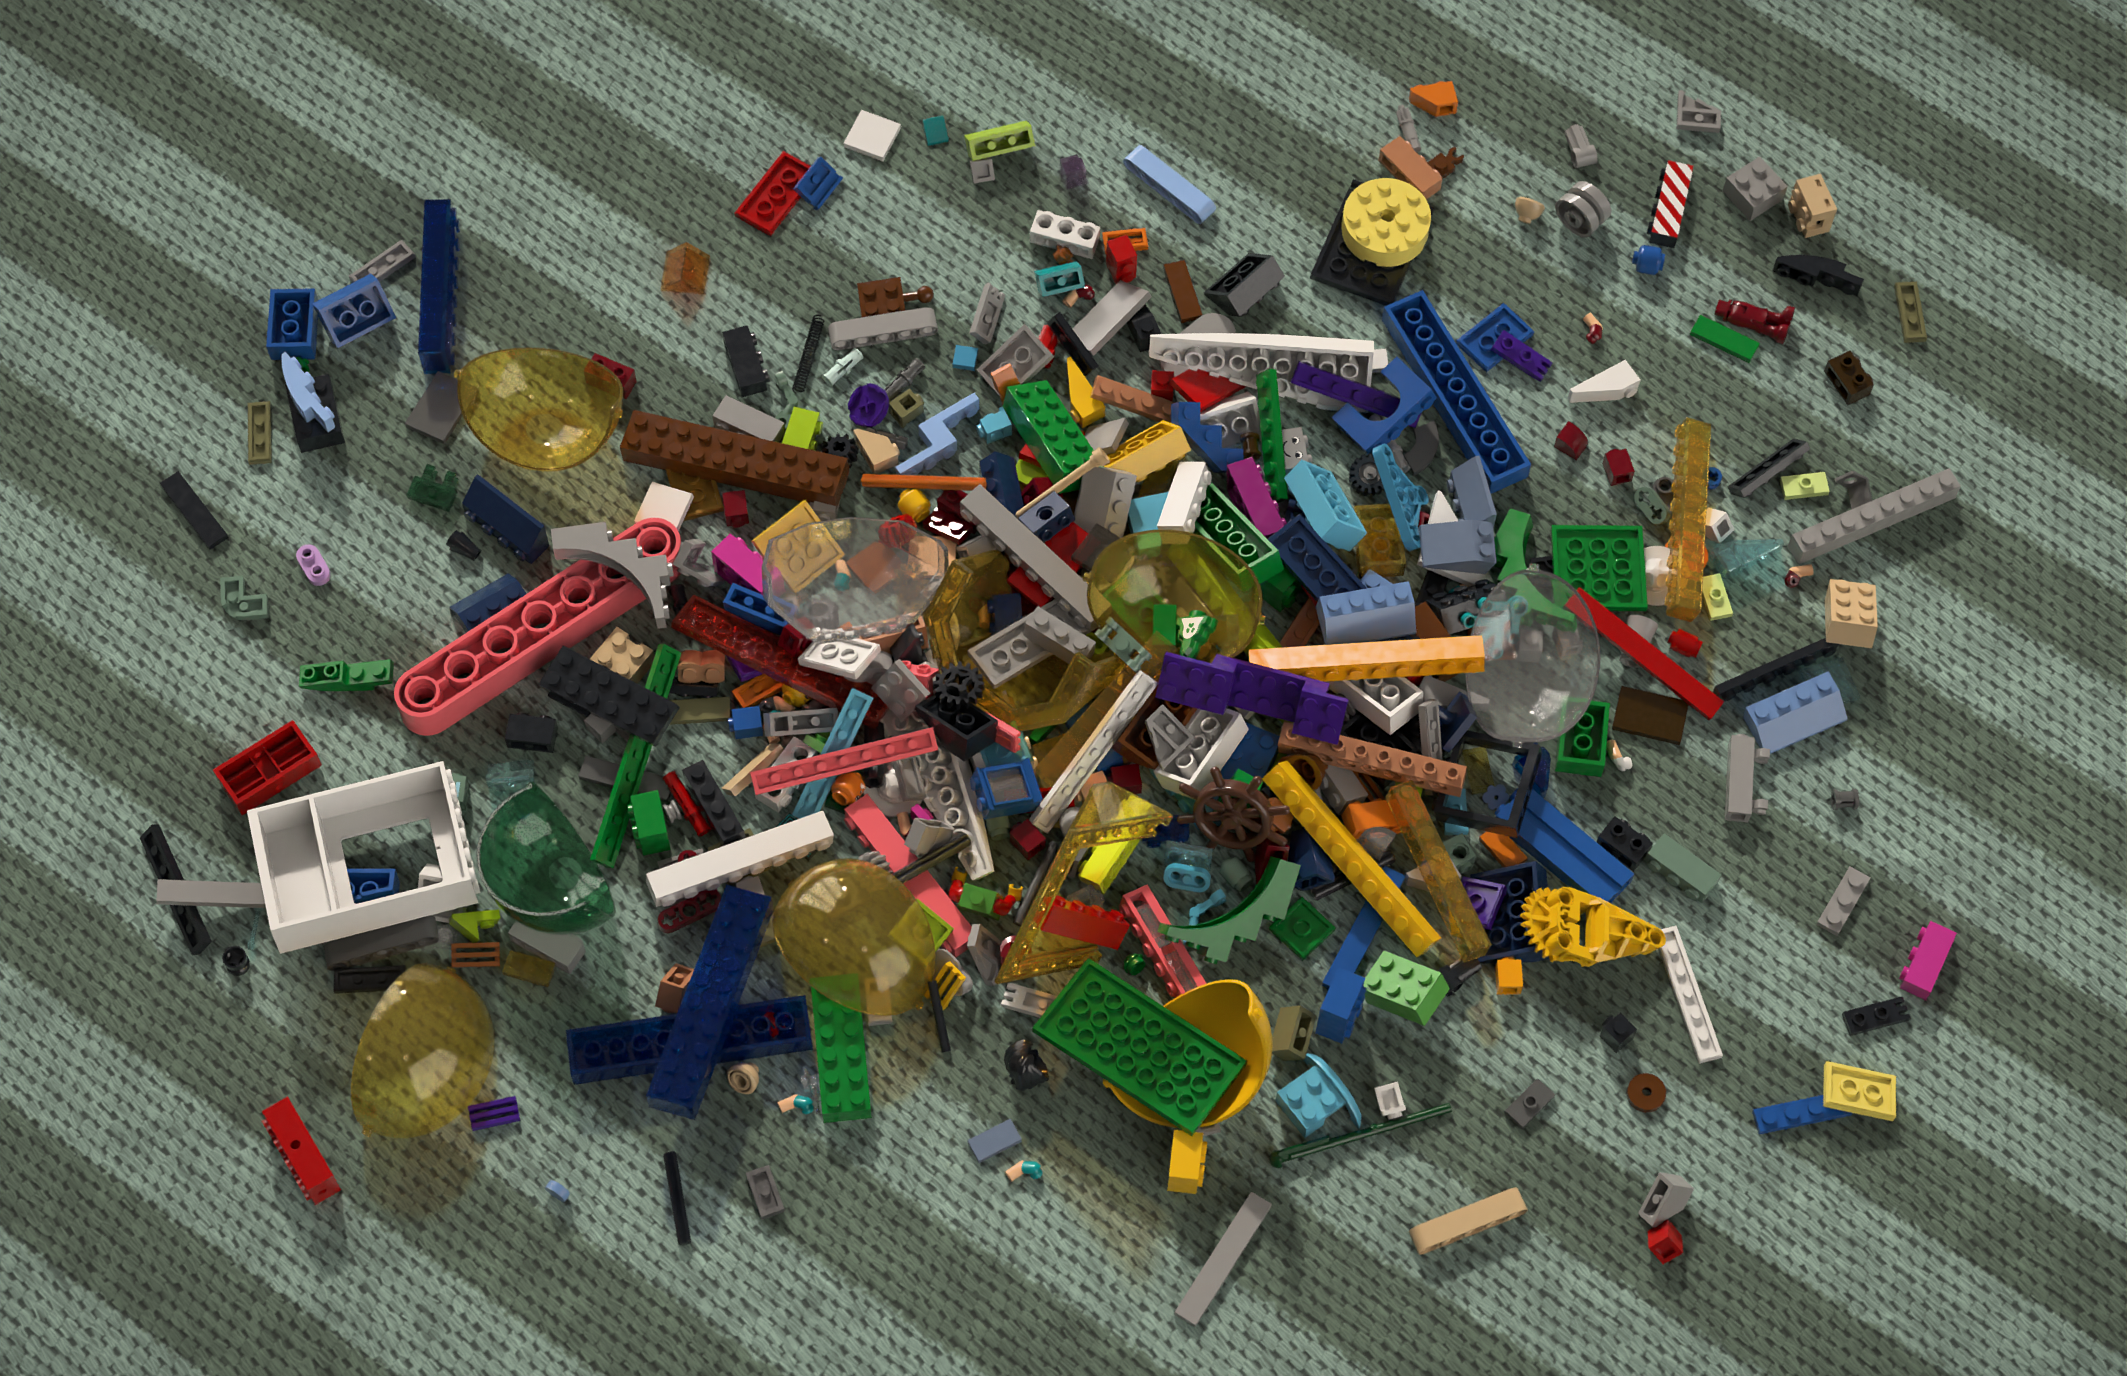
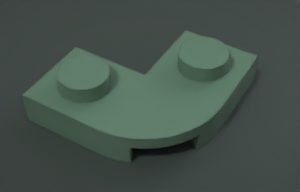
M243 576L220 578L221 603L225 612L230 617L236 620L269 618L267 594L245 596V579Z

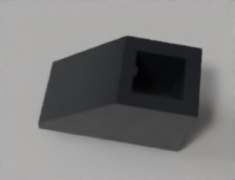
M914 624L909 625L890 648L892 664L898 659L910 661L911 664L915 665L927 662L925 652L921 649V646L924 645L922 632H917Z

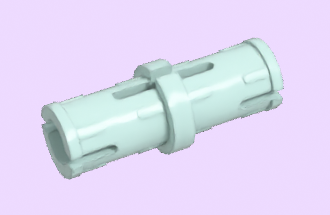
M853 348L843 359H838L835 362V366L822 376L823 380L829 386H833L844 374L848 375L851 372L850 369L863 359L862 353L857 348Z

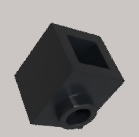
M1620 1012L1615 1017L1609 1016L1602 1023L1603 1029L1600 1037L1617 1053L1634 1039L1637 1029Z

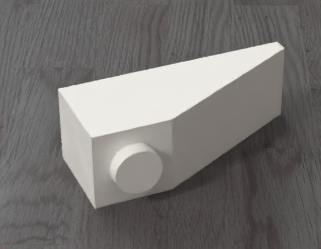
M1624 360L1571 388L1567 400L1573 403L1620 400L1625 396L1629 398L1638 391L1640 379L1628 362Z

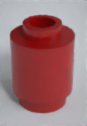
M1679 628L1677 632L1672 631L1667 643L1671 644L1669 649L1688 658L1690 656L1696 658L1703 641L1698 640L1699 637Z

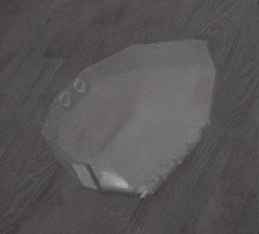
M847 517L806 523L768 540L761 567L763 598L768 606L806 638L811 639L814 643L820 642V644L837 642V639L845 641L859 639L860 636H863V638L882 635V632H885V634L902 632V629H905L908 624L917 621L949 581L948 549L944 543L901 520Z

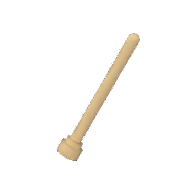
M1098 447L1092 452L1087 462L1018 510L1016 518L1018 519V517L1055 491L1058 494L1095 466L1097 468L1105 466L1110 462L1106 453L1101 447Z

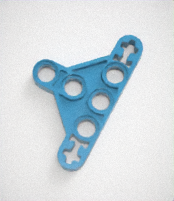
M1384 443L1373 448L1372 454L1402 542L1408 551H1413L1421 547L1418 522L1421 507L1429 502L1428 494L1422 486H1414L1396 464L1389 446Z

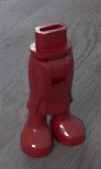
M1729 299L1728 302L1718 301L1714 315L1723 317V321L1729 322L1732 325L1751 329L1758 334L1762 333L1769 336L1776 343L1783 345L1793 319L1795 307L1787 306L1781 313L1768 311V308H1760L1743 301H1733L1732 303V300ZM1766 322L1772 323L1777 326L1766 324Z

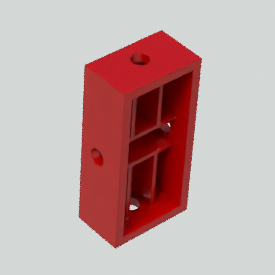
M292 720L213 769V772L221 787L243 816L247 813V810L259 806L313 772L322 764L316 751Z
M287 1096L264 1109L262 1113L266 1119L262 1120V1123L306 1200L312 1199L314 1204L317 1205L341 1191L334 1175L289 1097Z

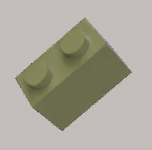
M1302 1006L1280 1008L1272 1037V1054L1283 1061L1304 1060L1317 1015Z

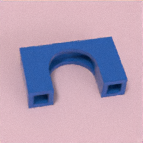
M1395 357L1381 371L1386 381L1400 393V404L1392 416L1382 421H1371L1364 418L1348 402L1332 416L1336 425L1367 456L1368 453L1372 454L1373 448L1384 443L1388 444L1391 440L1398 438L1401 431L1406 426L1414 423L1418 415L1430 408L1434 400L1437 399L1432 389L1398 357Z

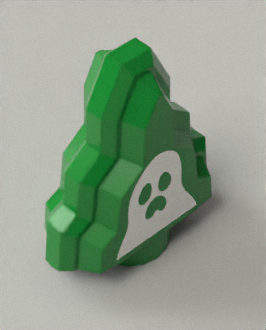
M1199 610L1190 611L1187 617L1177 618L1176 634L1177 642L1181 645L1180 655L1196 659L1201 646L1207 643L1210 634L1215 631L1218 620L1207 616L1205 612Z

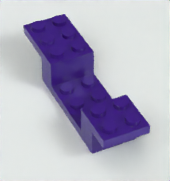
M1166 652L1156 692V698L1224 715L1229 705L1294 722L1293 734L1338 745L1349 701L1347 698L1328 694L1330 683L1216 654L1212 663Z

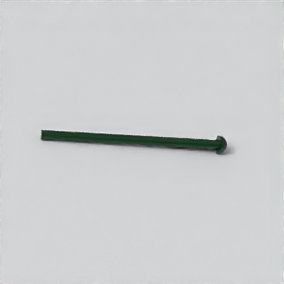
M1446 1103L1380 1124H1371L1368 1128L1330 1139L1327 1135L1278 1151L1275 1150L1270 1154L1269 1162L1274 1168L1280 1169L1282 1168L1281 1163L1450 1113L1452 1112L1451 1105Z

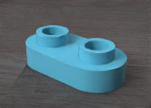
M1172 863L1165 868L1163 879L1172 888L1204 892L1210 886L1211 875L1206 869L1201 867Z

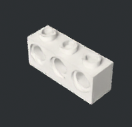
M1038 210L1030 230L1031 243L1056 250V245L1059 244L1062 248L1064 246L1069 248L1072 254L1093 259L1100 239L1099 226L1090 222H1080L1071 217L1058 216L1049 211L1043 212Z
M793 737L771 767L798 761L796 758L801 755L810 758L818 756L815 749L806 745L798 738ZM804 784L775 790L780 792L775 797L769 795L771 792L755 794V799L779 813L782 807L786 808L790 804L793 792L796 789L800 790Z

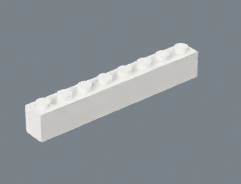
M820 811L647 873L646 883L656 907L661 905L663 907L670 906L676 900L683 897L686 899L692 898L700 891L706 889L708 891L714 890L720 884L728 881L730 883L736 882L744 875L750 873L755 875L761 873L769 866H781L787 860L794 857L800 859L811 851L825 850L833 844L834 834L824 811Z

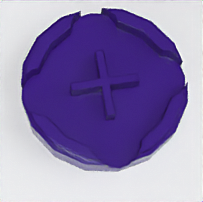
M872 383L856 388L848 402L850 419L856 425L864 428L874 427L881 423L889 408V398L886 391Z

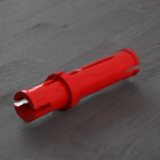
M676 771L666 774L662 778L682 808L686 821L689 820L698 837L710 832L711 827H709L701 814L700 806H696Z

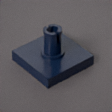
M1460 691L1446 709L1438 705L1442 749L1449 753L1477 719V715L1467 695Z

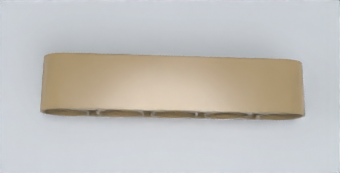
M1515 1187L1419 1224L1409 1230V1234L1418 1254L1422 1255L1525 1214L1528 1209L1518 1188Z

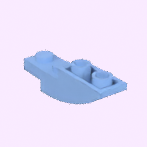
M284 352L282 354L283 375L296 408L307 423L315 418L327 432H330L335 428L333 422L334 414L327 406L324 408L320 404L321 400L313 386V383H315L313 377L309 372L304 373L300 369L302 367L295 357L290 358Z

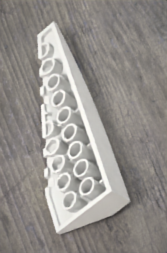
M1241 333L1150 335L1149 357L1174 365L1181 364L1194 371H1197V369L1210 372L1209 375L1219 378L1220 375L1229 378L1231 382L1257 389V374L1269 368L1276 369L1280 397L1287 396L1297 399V402L1303 404L1307 402L1323 410L1339 411L1346 403L1292 384L1291 379L1298 361L1371 387L1374 341ZM1353 406L1358 412L1368 413L1367 410Z

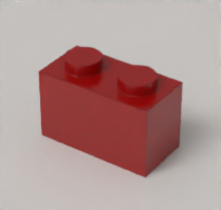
M1127 234L1107 241L1106 265L1115 284L1120 280L1129 283L1136 278L1137 254Z

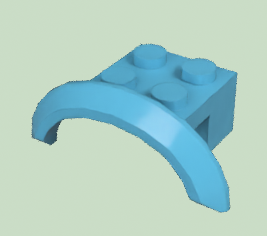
M1306 1053L1304 1061L1307 1065L1311 1064L1313 1067L1279 1090L1276 1094V1103L1304 1138L1322 1127L1325 1119L1344 1105H1346L1352 1122L1359 1129L1361 1126V1113L1347 1087L1323 1059L1317 1055Z

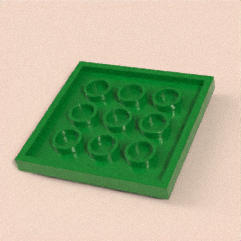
M1551 526L1554 600L1556 604L1567 609L1564 605L1580 587L1609 611H1647L1642 526Z

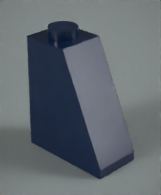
M1304 827L1292 831L1288 861L1301 865L1294 888L1306 891L1334 882V872L1327 853Z

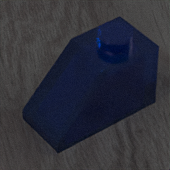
M1542 746V758L1533 790L1545 798L1548 790L1551 758L1547 749ZM1516 755L1512 766L1522 776L1527 757Z

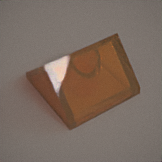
M687 242L667 251L661 291L704 294L710 255Z

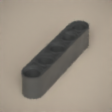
M429 915L334 940L323 946L327 970L334 971V969L351 968L437 943L439 937L435 916Z

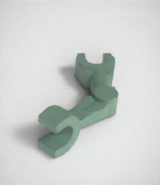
M781 371L775 374V382L779 389H782L787 405L784 411L781 410L775 418L786 423V431L793 407L798 406V398L790 389L784 372Z

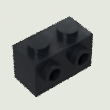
M1616 816L1599 834L1596 841L1633 872L1647 856L1653 845L1648 836L1638 833L1631 828L1627 821Z

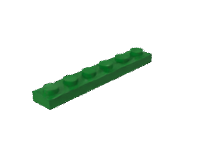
M1269 368L1256 375L1265 482H1268L1270 486L1272 500L1280 503L1287 500L1288 495L1287 484L1284 479L1286 473L1276 369Z

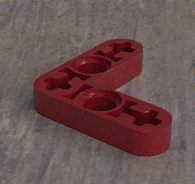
M685 850L679 854L678 862L683 861L684 858L689 859L697 856V854L692 850ZM717 888L710 891L707 889L700 891L696 896L662 911L658 916L657 922L660 931L667 934L673 933L716 912L721 905V896ZM706 897L715 898L714 905L706 903ZM699 904H700V905L704 904V905L702 906V910H703V911H700V906H699ZM686 906H692L696 909V913L689 917L684 915L682 910ZM664 918L674 919L672 920V925L663 924Z

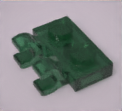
M427 464L422 477H414L406 496L410 500L449 512L458 494L457 489H455L458 482L457 474L447 471L443 483L433 482L438 474L435 471L436 466Z

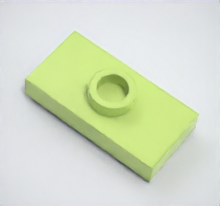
M1825 472L1783 476L1780 478L1784 500L1829 495L1830 492Z
M1721 574L1699 577L1697 582L1710 621L1732 617L1733 611Z

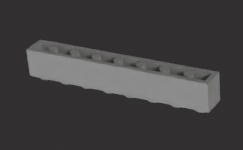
M1950 468L1792 534L1788 548L1798 565L1953 500L1956 498L1961 485Z
M979 484L960 501V513L963 518L968 522L972 521L977 526L976 528L979 533L984 537L988 536L993 541L996 549L1000 552L1004 551L1016 567L1020 566L1024 569L1026 576L1032 582H1038L1042 586L1043 592L1048 597L1053 596L1064 612L1067 613L1069 611L1080 627H1086L1091 631L1110 614V604L982 485Z

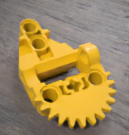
M1549 887L1543 890L1539 888L1536 892L1530 893V897L1528 896L1524 899L1527 904L1521 906L1525 912L1521 913L1520 917L1526 920L1521 923V926L1528 929L1523 933L1524 936H1531L1528 942L1529 945L1535 943L1534 951L1542 950V958L1549 956L1550 962L1575 961L1580 963L1581 967H1590L1598 962L1616 960L1630 955L1631 957L1639 954L1647 955L1663 947L1666 942L1665 934L1660 928L1597 896L1571 887H1562L1550 891ZM1586 912L1584 947L1579 945L1580 925L1575 923L1579 922L1580 915Z

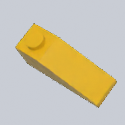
M1071 356L1068 357L1067 378L1071 409L1069 413L1075 423L1078 422L1083 429L1105 417V405L1099 400L1090 398L1092 386Z

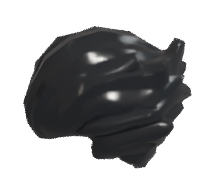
M1025 1039L1011 1044L1004 1055L1005 1066L1010 1074L1009 1078H1012L1010 1083L1015 1084L1016 1089L1020 1091L1032 1089L1037 1084L1049 1080L1047 1066L1039 1057L1038 1050L1031 1049V1046L1034 1045L1033 1042Z

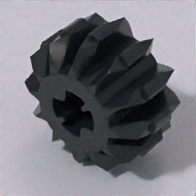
M837 432L835 438L829 435L828 441H823L821 452L847 458L849 468L851 469L852 462H857L859 447L856 446L854 438L849 439L847 433L840 437V434Z

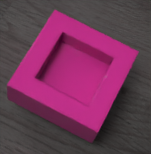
M918 803L911 808V818L913 820L915 818L933 819L930 811L927 808L922 809Z

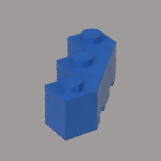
M1176 402L1171 404V423L1181 426L1189 447L1208 464V467L1214 473H1227V465L1243 460V449L1222 448L1221 425H1200V402Z

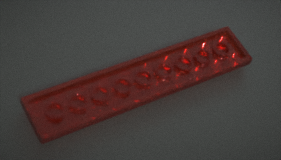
M694 594L672 621L671 628L831 708H837L839 712H841L852 688L874 698L862 722L873 729L877 727L889 710V707L871 689L873 684L867 681H849L841 675L800 665L798 658L805 651L804 649L800 650L796 657H793L778 645L780 637Z

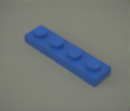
M1823 1095L1757 1108L1752 1111L1759 1134L1851 1116L1853 1114L1823 1107Z

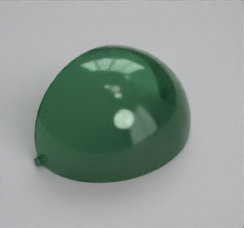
M534 782L527 783L525 788L508 797L494 810L485 823L479 837L477 867L487 892L509 917L537 932L550 935H573L592 930L615 916L616 908L613 896L598 864L590 860L591 852L564 813Z

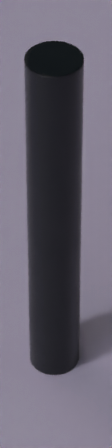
M937 980L930 981L927 984L941 1052L944 1053L951 1051Z

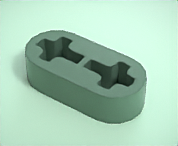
M1641 487L1635 492V502L1649 521L1658 525H1664L1669 521L1671 516L1670 510L1653 489ZM1644 493L1650 494L1648 496V499L1651 502V504H1649L1646 501H1642L1644 499ZM1654 508H1656L1659 511H1663L1661 513V519L1655 518L1657 516V513L1654 510Z

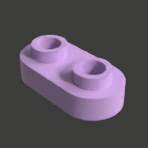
M313 545L300 547L296 553V558L309 582L316 586L326 584L331 574L318 549ZM306 553H311L308 557L304 556ZM321 570L319 574H315V571Z

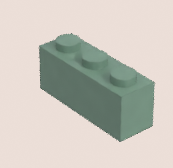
M1665 833L1647 853L1644 861L1650 870L1655 873H1661L1666 877L1668 883L1675 887L1679 886L1690 899L1698 900L1701 903L1715 888L1721 877L1719 872Z

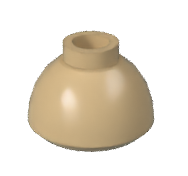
M1526 197L1516 198L1515 208L1519 215L1518 220L1530 224L1531 220L1537 219L1545 210L1544 205L1540 202Z
M751 1062L737 1063L728 1069L727 1079L734 1090L748 1095L753 1093L758 1086L759 1069L757 1065Z

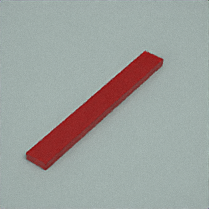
M1580 587L1564 605L1570 611L1577 613L1582 621L1710 721L1724 703L1722 699Z

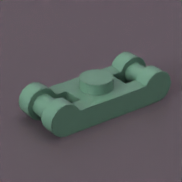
M1109 617L1105 621L1107 624L1101 630L1098 629L1094 634L1137 673L1144 661H1149L1152 655L1116 621ZM1115 630L1118 634L1111 640L1108 635ZM1137 651L1139 654L1132 660L1130 657Z

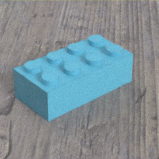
M1301 459L1284 478L1289 486V492L1298 501L1297 506L1306 515L1307 523L1313 527L1326 543L1333 545L1337 549L1341 548L1350 552L1367 534L1331 471Z

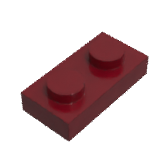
M937 508L923 521L924 529L958 545H961L973 532L972 524Z

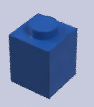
M759 706L732 709L733 718H728L730 732H735L736 739L763 736Z

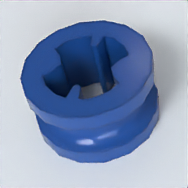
M1715 467L1706 468L1701 476V484L1707 489L1717 488L1722 480L1721 471ZM1708 475L1710 477L1715 476V481H1713L1712 479L1707 480Z

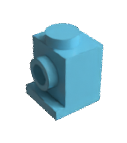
M1000 407L998 413H991L980 419V424L976 425V430L979 437H984L986 443L989 444L1012 435V424L1004 408Z

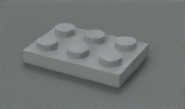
M1024 324L977 371L999 395L994 387L990 373L1010 363L1019 383L1026 384L1055 356L1031 329Z

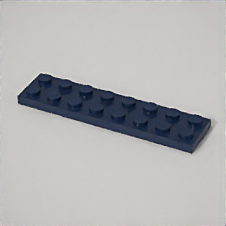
M1300 514L1268 538L1278 549L1282 564L1316 602L1322 596L1367 589ZM1406 635L1372 642L1414 639L1410 635Z

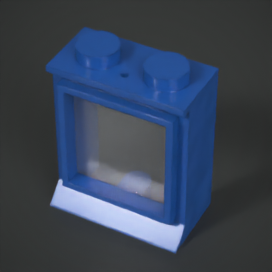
M1029 758L1016 763L980 769L977 767L970 778L971 789L975 791L977 797V808L982 812L984 820L1035 811L1043 800Z

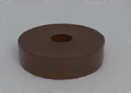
M1642 1073L1636 1075L1627 1087L1626 1093L1629 1103L1633 1108L1641 1112L1656 1111L1662 1106L1666 1098L1664 1083L1653 1074ZM1648 1090L1651 1095L1645 1096L1642 1091Z

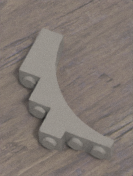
M606 522L551 529L553 551L556 560L581 559L593 561L620 572L631 580L648 600L655 616L657 629L667 628L666 619H669L670 615L668 605L663 604V598H667L666 586L670 585L669 577L674 576L672 563H667L666 555L644 558L642 546H637L636 538L614 541L612 530H607Z

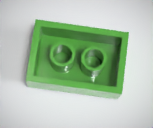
M1383 951L1365 977L1364 987L1367 988L1365 993L1367 1003L1423 1026L1426 1025L1450 989L1442 973L1387 951Z

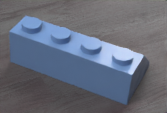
M1409 581L1319 597L1316 605L1325 645L1366 643L1416 634L1415 602Z
M1829 671L1746 707L1743 716L1759 747L1770 749V754L1843 723L1848 719L1840 690Z

